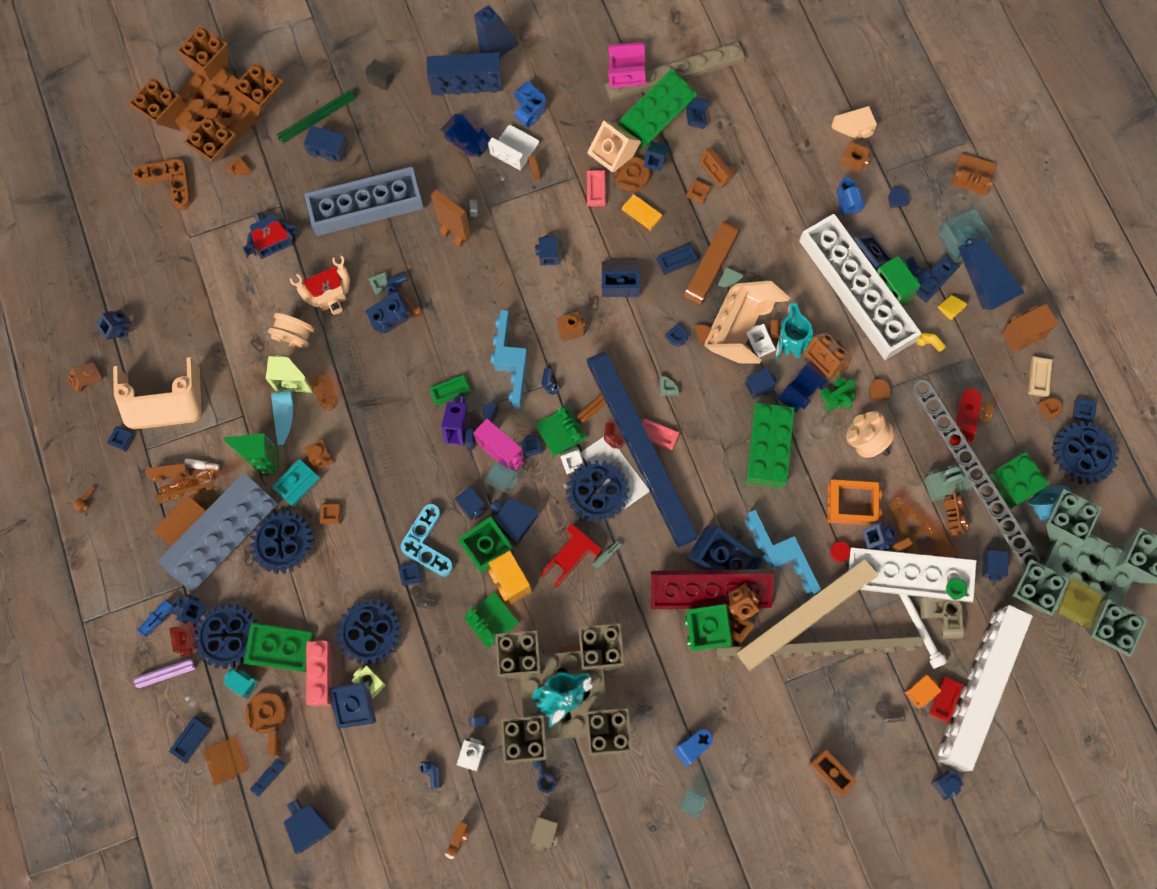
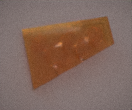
M208 471L198 473L195 478H184L178 481L176 485L170 486L168 484L159 488L155 496L158 504L178 499L184 496L185 492H189L192 495L198 493L204 487L207 490L213 489L217 479L215 472L211 471L208 473Z

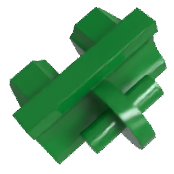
M841 377L834 383V387L837 390L834 392L829 388L822 390L820 396L825 403V409L830 412L836 407L839 409L843 406L846 409L852 408L853 404L851 401L855 399L854 395L856 394L854 389L855 382L852 379L847 381Z

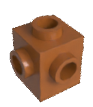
M746 583L728 593L730 600L729 609L733 615H738L741 620L752 617L759 611V598L754 591L750 590Z

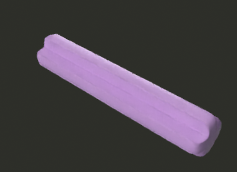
M188 659L135 677V686L142 688L195 669V663L192 659Z

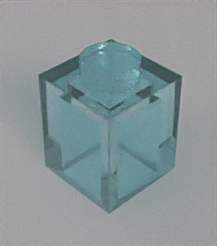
M494 462L486 477V482L488 485L508 494L510 489L513 490L518 479H516L515 471Z
M688 789L678 810L695 819H699L707 799Z

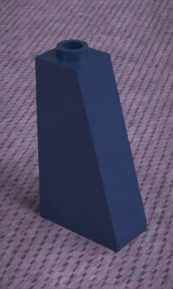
M489 5L474 15L480 53L499 52L501 58L518 45V42L500 16Z
M972 237L965 240L964 244L958 247L982 309L993 310L1024 293L1021 286L984 239Z

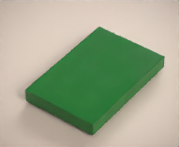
M251 622L243 664L305 673L307 667V642H311L313 632Z

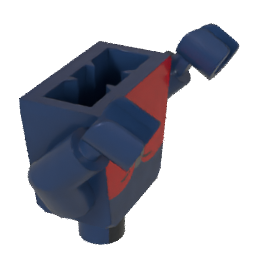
M259 212L254 216L256 223L250 225L251 232L248 234L243 251L246 258L250 254L256 256L258 253L259 257L263 259L292 246V236L295 234L299 235L300 232L295 225H291L282 219L277 220L274 215L266 217L264 212Z

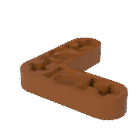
M173 159L140 165L133 169L132 176L138 184L170 180L172 202L177 209L185 210L191 205L188 173L182 160ZM157 169H164L163 174L155 175ZM178 181L184 182V185L181 188L175 187V184ZM179 194H181L184 198V200H182V203H179L181 201Z

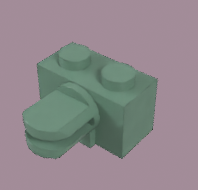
M958 464L948 466L947 470L941 472L939 469L933 470L923 480L932 502L944 499L947 496H954L953 490L961 494L973 488Z

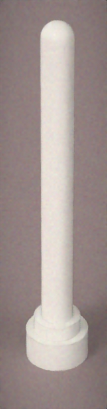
M899 594L931 655L929 657L931 661L929 662L932 668L935 669L948 663L945 655H942L936 649L909 595Z

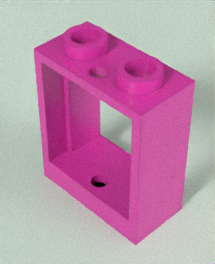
M486 419L475 430L474 436L477 444L509 472L512 473L514 470L517 471L524 464L522 448L493 423Z

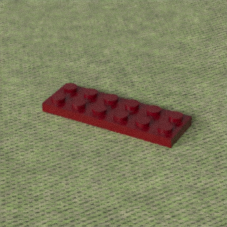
M773 569L651 571V609H697L724 604L729 605L728 593L745 583L751 591L757 594L759 608H772Z

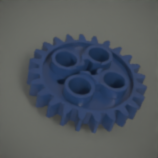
M1083 421L1078 423V426L1074 422L1070 427L1066 426L1063 431L1061 430L1058 433L1059 437L1054 439V442L1057 444L1053 445L1052 449L1057 452L1053 453L1052 456L1058 457L1054 464H1060L1061 467L1058 471L1065 470L1064 477L1070 474L1072 482L1078 478L1079 484H1082L1085 480L1087 485L1093 481L1098 483L1101 479H1106L1107 475L1112 474V469L1117 467L1114 461H1117L1119 457L1114 454L1119 449L1113 448L1117 442H1110L1109 439L1112 437V434L1106 436L1105 432L1107 429L1100 431L1099 424L1093 428L1091 422L1087 423L1086 426ZM1084 436L1089 439L1090 443L1084 440ZM1068 447L1073 448L1074 453H1071ZM1096 452L1101 454L1102 459L1097 457ZM1081 462L1086 465L1087 470L1081 467Z
M596 459L595 465H592L590 461H588L587 467L580 464L581 470L574 469L576 476L569 475V479L572 482L566 483V486L571 488L566 490V494L571 495L567 498V502H573L570 505V509L577 508L575 515L582 513V520L588 516L589 523L592 522L593 518H596L597 524H599L600 518L607 522V516L615 519L614 512L621 514L619 507L625 508L626 504L623 501L629 500V497L625 495L629 493V488H624L628 485V481H622L625 478V474L619 475L620 468L613 470V463L606 466V460L603 461L602 465H599L598 459ZM599 474L603 478L601 481L596 482L592 477ZM607 479H610V482L606 483V484L601 488V486L604 484V482H605ZM613 487L617 492L614 495H609L606 490ZM581 488H586L589 490V493L583 496L578 491ZM601 488V494L597 492L594 495V489L599 490ZM592 497L590 502L588 504H585V501ZM595 501H600L603 503V507L596 509L592 504Z
M279 510L278 516L272 512L271 519L265 516V523L260 522V528L253 529L257 534L250 536L255 541L249 544L254 549L250 552L253 556H256L254 561L259 563L262 569L265 568L268 572L272 570L275 574H278L279 570L286 574L287 569L294 572L293 566L295 565L301 568L299 562L303 561L306 563L307 560L304 557L312 555L308 549L314 548L310 543L315 540L311 536L314 533L309 528L311 525L305 522L306 519L303 516L299 517L296 512L292 515L289 510H287L285 515ZM292 528H295L294 533L291 534V535H288L289 531H290ZM272 531H276L273 537H269ZM292 547H296V550L289 554V550ZM276 549V553L270 557V552Z
M363 599L362 606L355 602V609L352 610L347 607L349 614L342 613L341 615L345 620L337 622L342 626V628L336 629V632L341 634L336 640L342 641L338 647L340 649L346 648L343 654L345 656L350 654L349 660L353 661L357 657V664H361L363 660L366 666L369 665L370 660H372L374 665H377V659L385 662L384 655L391 658L392 655L389 651L391 649L397 651L394 644L401 643L397 636H401L403 633L397 631V629L401 628L402 624L396 623L400 617L393 616L395 613L394 609L388 611L389 605L387 603L382 607L380 600L376 605L373 599H370L369 604ZM365 614H371V620L368 623H363L362 621ZM354 623H360L383 638L384 642L381 643L371 635H367L365 631L355 626ZM383 624H387V632L384 634H380L379 627ZM358 630L360 632L359 638L351 640L352 632ZM375 641L376 648L373 651H368V644Z
M226 603L225 608L218 604V610L211 607V614L209 615L204 612L205 619L199 620L201 626L194 627L195 630L199 631L198 634L193 635L194 638L198 639L197 642L193 643V646L200 647L196 653L203 654L200 659L203 661L207 660V665L209 666L214 663V668L217 669L220 668L221 664L222 669L227 670L228 665L231 668H236V662L243 665L242 659L245 658L251 622L256 623L257 619L251 618L252 613L250 611L246 612V608L243 606L239 609L237 604L231 607V604ZM220 621L221 627L219 630L214 631V624ZM240 621L241 627L234 631V624ZM228 633L231 634V635H241V634H244V637H242V638H238V637H226V639L221 638V637L209 638L210 635H222V636H224V635H227ZM219 641V649L213 651V644ZM236 641H239V642H240V647H239V649L236 650V651H233V649H232L233 644H234Z

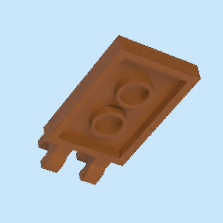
M435 190L431 197L437 219L442 224L440 234L446 238L450 230L456 235L454 244L461 248L463 240L467 242L471 237L466 211Z

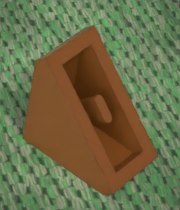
M729 611L732 640L740 645L754 627V624L745 619L741 620L738 615H733Z

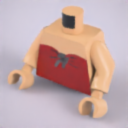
M340 255L341 263H336L335 257H333L335 267L304 280L303 285L300 275L296 274L299 278L298 283H293L290 278V283L297 286V291L305 302L314 307H320L322 311L330 308L333 315L342 312L343 309L340 303L346 301L345 294L349 292L350 278L346 267L343 266L344 257Z

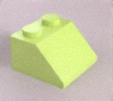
M278 354L275 357H268L266 379L275 391L292 390V392L313 393V388L305 376L287 356Z

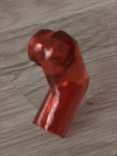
M605 423L604 441L613 449H621L623 447V440L614 434L615 424Z

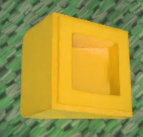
M951 295L938 308L952 320L965 309L967 304Z

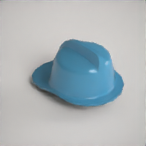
M1064 485L1051 486L1030 498L1027 503L1032 505L1035 514L1039 516L1040 520L1044 521L1050 518L1062 490L1065 489L1071 492V489Z

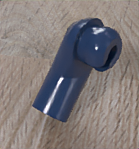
M405 273L388 279L385 286L387 295L397 292L399 284L408 281Z
M544 368L541 385L548 394L555 395L560 387L552 381L554 370Z
M429 760L422 761L419 764V771L430 777L431 788H442L440 768Z

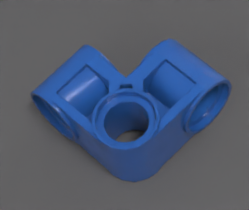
M526 81L514 92L513 95L521 106L513 116L528 128L546 112L545 96L529 81Z
M843 178L836 190L841 214L849 215L862 212L865 203L861 188H857L853 179Z

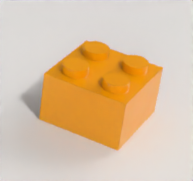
M510 551L489 562L491 569L488 572L495 584L499 582L500 586L498 589L504 601L509 600L513 604L532 593L529 583Z

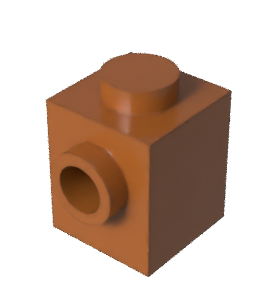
M579 312L556 318L562 342L584 336L586 324L584 318H580Z

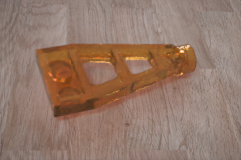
M901 496L888 504L903 539L909 538L912 542V545L908 547L910 554L955 558L959 555L947 537L910 508ZM901 506L902 510L898 511L897 508ZM913 518L920 525V530L914 534L909 533L904 524L905 520ZM923 533L935 541V546L925 553L919 550L916 543L917 536Z

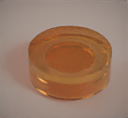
M984 403L981 411V421L988 423L991 421L994 413V405L992 403Z

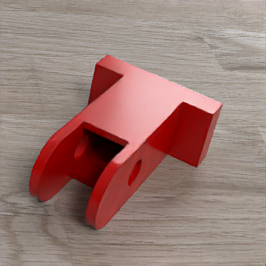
M967 389L962 393L955 416L956 423L970 445L976 434V424L982 400L981 394L975 389ZM951 435V443L956 444L960 442L961 437L959 435Z
M572 524L566 529V533L571 539L541 573V576L545 577L556 564L565 571L555 582V588L563 583L588 553L596 559L601 554V548Z

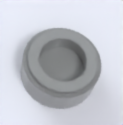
M469 199L470 218L478 217L476 199Z

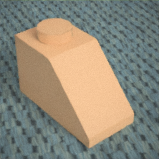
M869 106L835 116L832 123L834 130L855 139L870 137L877 126Z

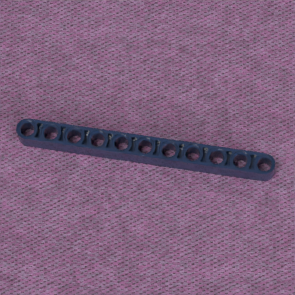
M604 351L587 358L589 370L676 546L680 548L697 540L696 532L607 353Z

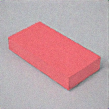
M587 170V206H605V170Z
M644 418L642 425L651 443L672 451L680 432Z

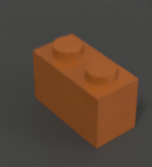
M822 750L808 764L813 772L837 797H842L857 782L827 750Z

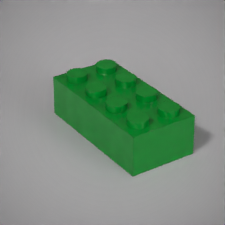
M672 68L618 123L641 141L639 145L644 149L697 94Z
M755 403L752 410L745 484L784 489L788 478L794 407Z

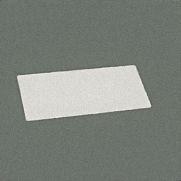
M605 435L580 453L587 464L590 461L592 465H595V461L598 459L599 465H602L603 461L606 460V466L613 463V470L620 468L619 475L625 474V478L622 481H628V485L624 488H629V493L625 494L629 497V500L623 501L626 504L625 508L649 492L647 486L608 435ZM596 474V476L601 481L603 477L599 474ZM607 479L603 485L610 482V479ZM613 487L607 489L610 495H614L617 492Z

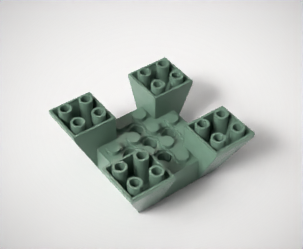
M1063 489L1046 524L1050 544L1042 562L1039 564L1032 559L1029 560L1013 596L1050 616L1054 614V611L1063 614L1082 624L1092 638L1131 657L1148 619L1122 607V603L1132 582L1157 584V536L1139 528L1121 548H1118L1090 534L1102 508ZM1089 557L1093 559L1094 564L1090 562ZM1062 564L1066 566L1067 572L1063 570ZM1081 574L1085 576L1086 582L1082 579ZM1100 584L1104 586L1105 591L1101 589ZM1073 591L1078 595V599L1074 597Z

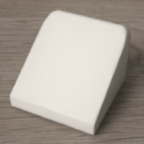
M577 447L559 454L566 474L574 472V469H581L580 464L584 465Z

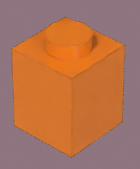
M925 675L904 693L917 708H922L941 690L938 687V682L932 676Z

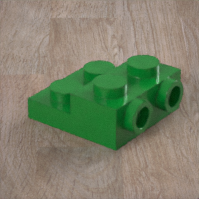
M728 605L687 610L685 624L689 628L687 643L691 651L700 652L733 646Z

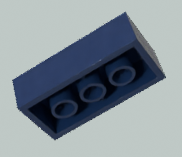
M499 52L427 56V77L432 95L496 93L503 91Z

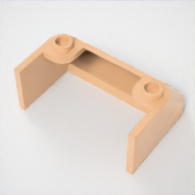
M772 281L735 284L729 290L705 341V347L737 363H760L761 359L752 353L749 346L745 345L748 340L746 332L754 327L759 315L768 314L773 310L775 302L789 301L790 297Z
M191 357L187 358V376L178 377L174 380L171 393L135 397L133 387L128 384V376L118 366L113 367L114 397L123 423L128 428L143 429L193 423L200 419L202 414L200 367Z

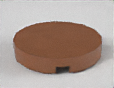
M633 156L614 172V179L621 189L635 192L644 188L649 182L650 169L643 167V159Z
M262 692L255 695L245 708L247 725L252 730L261 734H270L277 731L284 724L287 717L285 702L280 696L271 692Z

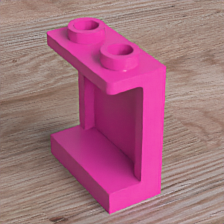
M643 42L609 45L608 75L610 88L646 85L645 48Z

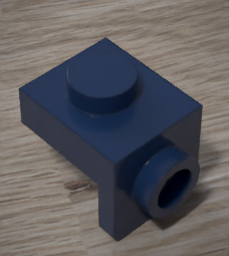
M696 97L692 99L686 107L688 126L705 129L707 126L705 110L710 105L709 100Z

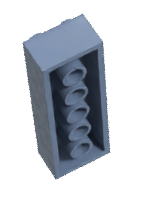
M413 167L304 194L311 225L316 236L424 209Z
M243 472L157 562L171 576L194 592L278 503Z

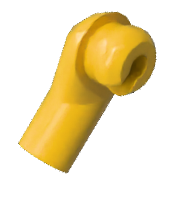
M923 332L916 341L920 346H924L926 343L932 344L938 352H941L946 347L939 337L932 333Z

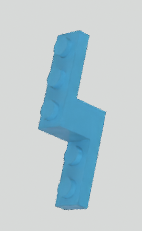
M501 310L500 317H496L498 334H494L493 346H496V349L491 354V363L494 364L495 370L512 372L511 383L514 384V389L510 390L509 402H512L513 408L521 409L527 350L525 348L506 347L509 313L508 311Z
M756 510L749 512L745 523L749 531L752 530L755 535L754 542L757 548H761L764 556L762 557L765 565L775 570L794 562V571L797 575L801 576L803 580L802 587L806 594L809 593L813 597L820 593L821 589L795 536L772 545Z

